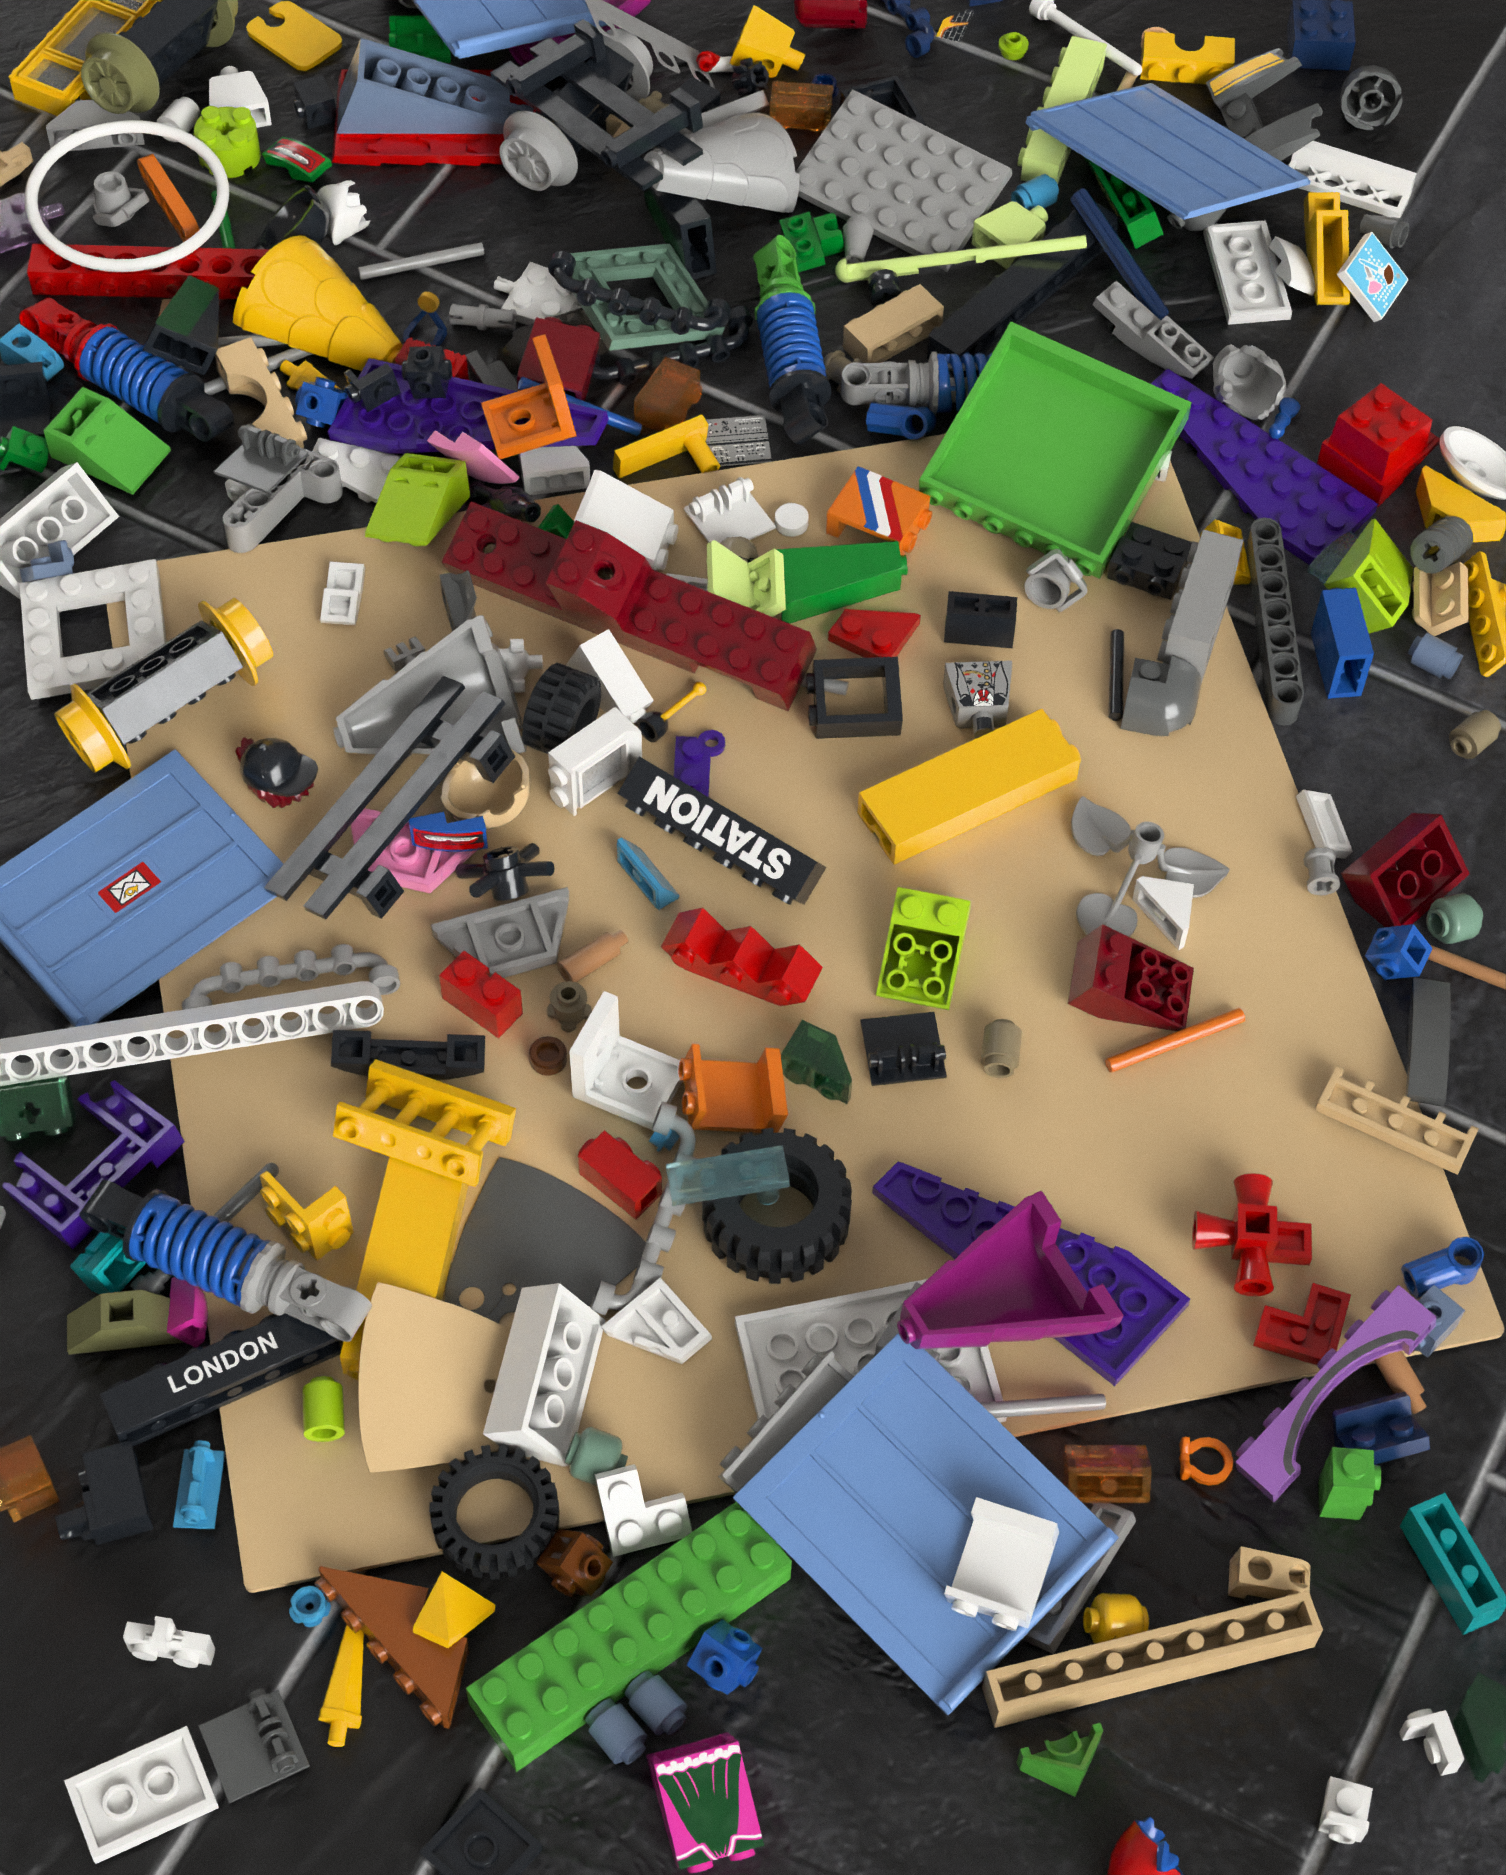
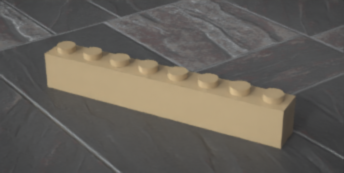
M1305 1591L986 1671L982 1689L994 1728L1313 1648L1323 1628L1310 1593Z

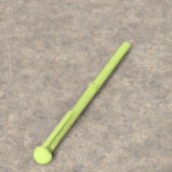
M1086 235L847 264V259L844 258L837 263L835 273L837 278L844 283L868 280L871 274L883 269L892 270L897 276L919 274L918 268L957 264L976 260V263H983L991 259L1087 248Z

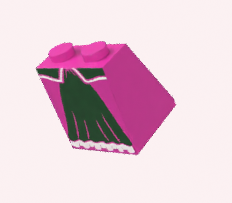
M722 1733L646 1755L674 1861L679 1870L687 1868L688 1873L701 1872L713 1867L712 1860L729 1856L730 1861L743 1860L755 1855L754 1848L764 1846L739 1742L730 1733Z

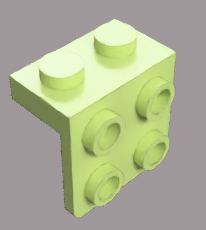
M715 540L707 544L708 592L771 617L786 610L784 559L782 553L774 548L747 563Z

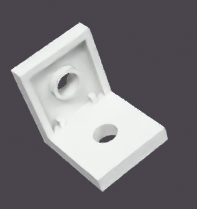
M604 991L569 1051L573 1097L652 1130L655 1116L662 1101L670 1104L682 1083L678 1075L680 1060L620 1036L618 996ZM641 1077L648 1083L644 1088L632 1089L627 1085V1082L631 1078Z

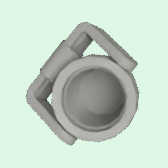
M104 172L98 175L94 181L95 200L93 205L95 215H93V219L98 225L116 227L125 223L149 202L145 190L128 188L125 178L120 173Z
M1058 549L1050 551L1026 570L1029 576L1024 584L1025 592L1034 604L1042 608H1056L1058 612H1062L1087 594V584L1082 578L1083 573L1071 558L1065 556ZM1071 582L1076 583L1079 589L1068 596Z

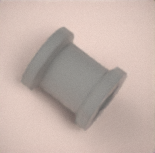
M1314 848L1306 852L1303 860L1304 865L1309 870L1308 891L1320 896L1337 891L1340 887V880L1334 871L1336 860L1334 850L1330 848Z

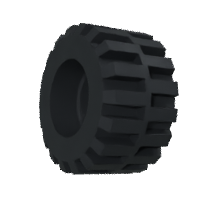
M561 663L552 664L539 678L528 700L523 719L522 735L524 744L548 754L555 747L595 721L601 702V683L599 678Z

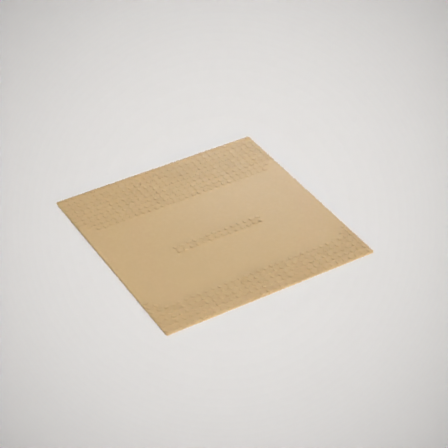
M945 434L630 484L628 486L674 510V524L678 525V534L675 544H669L667 548L669 552L667 565L664 570L659 569V572L665 575L670 573L708 579L706 562L708 541L684 511V507L693 502L694 497L706 495L712 489H717L719 492L721 485H725L728 488V484L742 477L743 479L749 478L752 481L754 489L750 493L774 525L775 513L780 506L787 503L802 505L809 514L807 530L799 536L789 537L779 533L777 529H773L751 539L750 541L756 547L758 557L774 548L788 549L888 542L850 525L845 527L839 538L826 534L827 511L858 466L919 491V479ZM1170 461L1166 481L1154 480L1132 522L1190 542L1199 543V533ZM585 492L534 500L541 508L539 518L535 522H522L538 528L552 506L559 504L574 520ZM929 504V510L932 511L931 521L925 530L921 529L917 534V541L911 553L906 552L904 554L907 557L908 573L902 576L901 590L791 623V625L811 633L817 648L813 660L848 659L863 657L828 641L829 630L845 609L917 613L921 615L920 625L897 656L903 714L902 730L899 736L816 739V726H809L808 705H814L813 694H807L806 687L800 686L789 711H785L758 700L749 685L702 666H698L694 674L618 643L654 700L646 709L647 713L650 711L664 713L687 695L696 682H703L706 685V692L703 695H696L667 719L668 730L658 741L650 742L641 734L642 758L674 776L676 736L697 737L698 739L699 735L706 730H716L722 733L725 737L726 746L720 755L711 757L709 798L827 867L805 905L796 900H793L791 905L783 902L772 895L775 888L766 882H763L761 887L753 884L742 877L745 870L734 864L730 870L712 859L716 852L706 846L700 852L683 842L686 836L684 833L675 829L673 834H670L654 824L657 818L646 811L642 817L625 807L628 800L617 793L627 777L584 807L577 808V815L573 816L565 807L560 808L550 796L551 784L548 774V754L527 746V751L520 753L527 763L531 776V788L526 806L510 823L499 828L486 829L488 849L477 850L463 864L484 863L483 856L497 848L515 846L520 851L528 844L535 843L539 847L540 853L529 862L552 861L555 868L553 875L526 877L529 888L526 894L514 899L498 901L493 898L491 889L479 898L473 897L469 892V887L480 878L460 879L457 877L455 870L431 893L402 887L404 890L403 894L382 919L372 915L360 898L348 893L326 920L306 911L303 907L323 883L322 880L308 875L287 901L279 897L274 898L160 978L163 1011L166 1013L182 1010V1002L190 997V992L194 986L203 979L220 975V967L225 963H239L242 966V971L257 969V961L265 956L276 957L280 965L294 963L295 954L299 951L310 950L316 954L317 959L331 957L333 947L347 944L353 948L354 953L371 952L380 955L387 961L388 965L397 968L400 979V987L397 991L388 995H381L384 1008L381 1020L370 1027L351 1029L352 1031H371V1039L447 1042V1034L484 1035L485 1065L483 1073L437 1081L515 1107L516 1112L512 1136L507 1145L502 1146L487 1141L481 1149L483 1157L479 1182L476 1187L468 1185L449 1272L465 1224L499 1157L534 1167L580 1190L617 1215L636 1231L645 1242L658 1211L661 1196L635 1220L579 1174L578 1153L581 1147L589 1139H596L605 1130L613 1138L620 1137L626 1141L631 1147L633 1154L643 1162L648 1160L659 1169L662 1176L663 1193L681 1140L679 1137L670 1151L663 1147L660 1152H657L658 1147L649 1142L654 1133L651 1129L573 1097L569 1051L588 1019H583L579 1022L574 1031L566 1032L562 1030L561 1024L556 1019L548 1016L547 1007L551 1004L550 994L552 989L556 985L566 982L558 970L557 963L605 932L613 935L622 930L628 938V943L620 947L621 954L577 982L586 990V1004L591 1006L592 1011L604 991L618 996L620 1036L678 1060L685 1058L692 1044L700 1045L701 1060L757 1063L765 1048H780L788 1116L778 1133H784V1128L796 1130L795 1135L804 1137V1134L807 1133L817 1138V1145L819 1147L823 1144L829 1146L834 1151V1160L839 1159L842 1161L847 1170L846 1178L850 1179L852 1188L848 1235L845 1244L839 1246V1254L832 1262H827L824 1259V1269L815 1275H811L809 1271L805 1272L804 1280L792 1283L790 1277L781 1278V1284H769V1278L759 1277L757 1282L747 1279L746 1271L742 1269L739 1273L727 1267V1257L718 1259L712 1251V1243L707 1241L704 1233V1221L702 1220L704 1177L709 1174V1165L714 1157H721V1149L729 1142H734L736 1145L739 1144V1136L748 1132L693 1130L696 1138L693 1157L700 1159V1163L692 1181L684 1180L680 1192L688 1194L687 1202L680 1217L672 1215L668 1228L676 1230V1234L669 1252L661 1250L656 1264L664 1266L661 1279L708 1330L712 1340L687 1361L680 1364L610 1337L603 1330L578 1433L582 1434L586 1428L594 1427L618 1436L622 1440L621 1454L628 1456L625 1466L635 1464L644 1502L678 1493H683L686 1504L736 1494L718 1477L725 1470L720 1465V1462L735 1446L742 1450L752 1439L747 1432L758 1419L735 1327V1316L929 1279L948 1260H955L872 1194L873 1186L898 1161L942 1178L941 1182L961 1190L969 1188L979 1192V1197L997 1204L1000 1200L1012 1206H1017L1027 1196L1042 1190L1062 1221L1060 1228L1080 1235L1082 1232L1095 1237V1242L1113 1249L1115 1246L1128 1250L1190 1298L1189 1306L1116 1386H1113L1054 1338H1041L1035 1341L990 1342L988 1349L1003 1401L1104 1394L1106 1399L1104 1410L1007 1417L1006 1422H1001V1424L1014 1437L1315 1376L1321 1370L1317 1365L1253 1346L1265 1305L1303 1316L1312 1283L1351 1294L1337 1348L1338 1351L1347 1341L1344 1335L1358 1319L1365 1322L1374 1312L1371 1306L1382 1292L1387 1290L1391 1293L1400 1285L1410 1294L1404 1283L1401 1271L1403 1264L1447 1248L1455 1239L1469 1237L1443 1168L1315 1111L1318 1101L1337 1065L1344 1068L1342 1079L1362 1088L1365 1087L1368 1079L1376 1082L1372 1092L1400 1104L1403 1096L1406 1095L1407 1073L1337 892L1320 896L1310 893L1307 889V881L1310 877L1309 870L1304 865L1303 859L1305 853L1314 849L1315 845L1296 798L1299 794L1227 606L1201 684L1197 709L1191 725L1187 724L1182 729L1169 732V736H1153L1120 729L1122 719L1118 721L1109 719L1111 631L1119 629L1124 632V713L1135 658L1163 663L1158 661L1157 658L1161 643L1164 640L1162 639L1166 620L1170 619L1171 614H1173L1170 613L1175 593H1178L1179 589L1184 588L1179 587L1178 584L1172 599L1169 600L1128 585L1119 584L1107 578L1109 562L1100 579L1092 575H1083L1082 578L1087 584V594L1062 612H1058L1056 608H1042L1028 598L1024 586L1029 576L1026 572L1027 568L1044 556L1042 552L1032 547H1022L1015 543L1012 538L1001 533H991L982 524L971 519H961L953 511L941 505L934 506ZM466 511L455 513L427 546H412L410 543L383 542L380 539L365 537L367 527L258 544L254 549L245 553H237L227 549L156 561L159 568L166 642L200 620L203 621L198 609L199 602L205 601L218 608L230 599L236 598L248 609L259 624L270 643L273 657L256 668L258 676L257 685L251 686L235 672L236 676L234 679L224 685L213 686L206 691L207 694L201 701L192 705L187 703L176 711L177 715L164 724L157 723L146 730L147 734L141 740L132 744L126 743L127 754L131 763V778L176 749L284 864L375 757L374 754L347 753L345 747L340 748L338 746L333 728L338 727L337 716L383 679L389 680L398 672H395L387 661L384 650L392 648L395 654L399 655L396 645L404 642L407 648L411 650L409 639L416 637L426 652L452 632L442 598L439 575L449 573L442 560ZM493 544L488 545L485 548V553H490L496 546ZM330 562L364 564L365 566L363 590L356 625L321 623L320 621L324 588H327ZM1071 582L1068 596L1079 589L1076 583ZM473 585L477 597L474 606L476 617L483 615L487 620L493 636L490 637L491 642L498 646L499 649L509 648L510 639H524V649L529 655H542L543 669H529L524 677L525 692H514L523 723L528 700L542 674L552 664L561 663L566 665L579 645L594 638L597 634ZM948 592L1018 597L1013 649L944 642ZM125 600L107 603L112 647L130 646ZM781 613L773 617L781 620ZM813 660L809 666L807 673H812ZM1012 660L1006 725L1039 709H1043L1050 719H1054L1058 723L1061 733L1069 745L1073 744L1080 754L1081 762L1079 763L1077 780L893 865L879 845L880 839L876 833L870 832L857 813L859 792L976 739L973 728L960 729L955 725L943 688L945 663ZM882 677L836 679L849 682L846 696L825 691L826 716L885 713ZM599 708L597 719L605 714L601 708ZM521 728L519 731L521 736H523V728ZM242 738H252L254 742L266 738L283 739L294 746L299 753L316 761L318 773L313 782L314 787L308 789L309 795L302 796L300 802L292 800V804L284 808L279 806L272 808L267 801L262 802L253 791L248 788L241 775L240 762L237 759L235 750L237 747H241ZM715 740L705 742L708 747H714L718 744ZM412 753L410 757H407L365 808L382 812L430 754ZM447 775L411 818L444 812L447 823L458 821L445 809L440 798L442 796L443 782ZM1082 796L1096 805L1119 814L1126 820L1131 830H1135L1137 825L1142 822H1153L1159 825L1164 832L1162 844L1166 846L1165 851L1176 847L1191 849L1209 856L1230 868L1227 876L1210 893L1202 897L1192 898L1189 929L1185 945L1180 950L1168 940L1132 900L1136 880L1140 877L1165 880L1167 872L1159 869L1157 856L1147 864L1138 865L1120 904L1131 907L1137 913V926L1130 938L1194 968L1186 1028L1237 1008H1241L1244 1012L1245 1022L1118 1071L1109 1072L1105 1059L1177 1031L1100 1019L1068 1004L1077 942L1086 936L1076 916L1079 902L1086 895L1093 893H1102L1115 900L1133 861L1128 852V846L1118 853L1110 849L1106 854L1096 856L1084 851L1077 845L1072 835L1071 821L1075 807ZM351 825L328 851L329 853L343 859L354 846ZM624 838L640 847L676 890L679 898L660 910L656 909L617 862L618 839ZM897 887L971 901L963 949L949 1010L876 996ZM568 888L569 904L557 963L504 978L521 990L523 1014L499 1039L442 999L439 975L457 957L433 937L431 924L558 889ZM703 907L726 930L752 926L774 949L800 944L823 968L806 1002L780 1007L684 970L672 961L671 956L661 948V945L679 912ZM356 968L349 975H338L335 972L319 974L312 981H301L298 978L281 980L280 984L274 987H264L260 984L244 986L237 993H226L223 990L210 992L206 996L211 999L212 1005L369 981V972L373 968ZM365 999L360 1001L357 1006L368 1008L374 1004V1001ZM324 1006L319 1012L331 1014L337 1008L334 1006ZM287 1012L281 1017L285 1020H293L299 1014ZM935 1012L940 1044L945 1046L946 1051L944 1065L947 1077L872 1086L860 1019ZM249 1018L243 1023L247 1026H256L261 1023V1020ZM997 1019L1010 1020L1022 1031L1019 1065L1014 1069V1074L1006 1078L988 1075L985 1073L984 1065L981 1063L984 1028ZM211 1024L205 1029L210 1032H218L224 1027L219 1024ZM173 1030L167 1035L172 1038H181L185 1033L180 1030ZM333 1033L170 1059L180 1132L185 1141L182 1146L190 1203L194 1209L203 1210L208 1216L214 1215L268 1163H275L278 1166L279 1173L275 1179L303 1209L307 1208L336 1185L346 1196L354 1233L345 1245L336 1250L332 1249L318 1261L308 1251L301 1253L294 1246L289 1237L291 1233L284 1225L278 1228L273 1224L265 1212L268 1205L260 1192L229 1222L232 1223L233 1227L245 1229L247 1234L255 1233L262 1240L276 1241L283 1244L286 1250L285 1260H296L304 1265L305 1270L342 1287L356 1290L389 1156L333 1137L336 1107L340 1101L359 1108L366 1099L368 1076L353 1074L331 1067ZM546 1036L558 1038L564 1043L567 1050L566 1066L561 1072L550 1076L535 1072L529 1060V1049L532 1043ZM634 1077L627 1082V1085L632 1089H641L648 1082L644 1078ZM682 1081L670 1104L677 1107L675 1115L688 1122V1115H684L682 1111V1098L685 1092L684 1081ZM1410 1101L1407 1108L1422 1114L1418 1102ZM381 1104L375 1111V1114L394 1120L402 1110ZM417 1116L409 1126L430 1132L437 1123ZM452 1128L445 1138L466 1145L472 1135ZM752 1132L753 1136L761 1134ZM1249 1173L1266 1175L1272 1179L1273 1185L1268 1205L1277 1206V1221L1312 1224V1260L1310 1266L1268 1262L1274 1290L1267 1295L1257 1297L1241 1295L1234 1290L1240 1260L1231 1259V1245L1195 1250L1192 1248V1227L1195 1211L1233 1220L1238 1204L1234 1180L1240 1175ZM780 1184L759 1187L747 1194L740 1202L741 1209L748 1217L762 1225L771 1227H785L796 1224L807 1217L814 1208L810 1200L803 1193L795 1188ZM1454 1257L1461 1265H1471L1470 1261L1464 1257ZM1481 1266L1476 1277L1470 1283L1464 1285L1453 1284L1440 1289L1461 1306L1465 1312L1458 1326L1434 1351L1497 1339L1502 1336L1504 1325ZM636 1269L616 1285L614 1294L624 1295L630 1291ZM506 1283L502 1287V1292L505 1295H512L516 1291V1286L512 1283ZM469 1287L461 1292L459 1301L464 1308L475 1310L483 1304L485 1296L480 1289ZM444 1289L442 1301H444V1299H445V1289ZM203 1291L208 1307L207 1324L210 1345L221 1341L225 1335L232 1331H244L259 1324L265 1317L274 1314L264 1305L259 1311L252 1314L242 1310L241 1307L227 1302L225 1298H219L212 1292ZM608 1309L605 1316L602 1314L599 1315L606 1320V1323L614 1315H616L619 1312V1310ZM509 1312L502 1316L499 1324L511 1329L515 1312ZM1402 1350L1405 1357L1422 1354L1420 1351L1413 1350V1352L1410 1355H1408ZM340 1355L219 1408L243 1580L248 1592L255 1593L319 1580L320 1566L353 1573L443 1554V1549H439L432 1530L429 1502H432L431 1492L433 1486H439L438 1476L442 1470L447 1473L450 1471L449 1463L369 1473L360 1433L358 1380L343 1374ZM1373 1360L1365 1365L1375 1364V1361ZM319 1376L332 1377L343 1386L345 1434L337 1440L328 1442L311 1441L306 1439L303 1434L302 1388L310 1383L311 1379ZM491 1379L486 1380L483 1384L485 1391L489 1393L494 1392L496 1382ZM539 1460L540 1468L544 1469L546 1467L551 1475V1482L555 1483L560 1512L558 1529H568L604 1521L597 1486L572 1477L569 1473V1466H559ZM503 1479L486 1480L473 1486L462 1497L457 1508L456 1519L461 1530L470 1539L478 1543L490 1545L510 1541L521 1535L529 1525L533 1515V1503L527 1492L511 1481Z

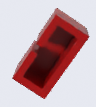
M463 951L439 975L442 999L498 1039L523 1014L521 990L496 972L490 977V969L466 951Z

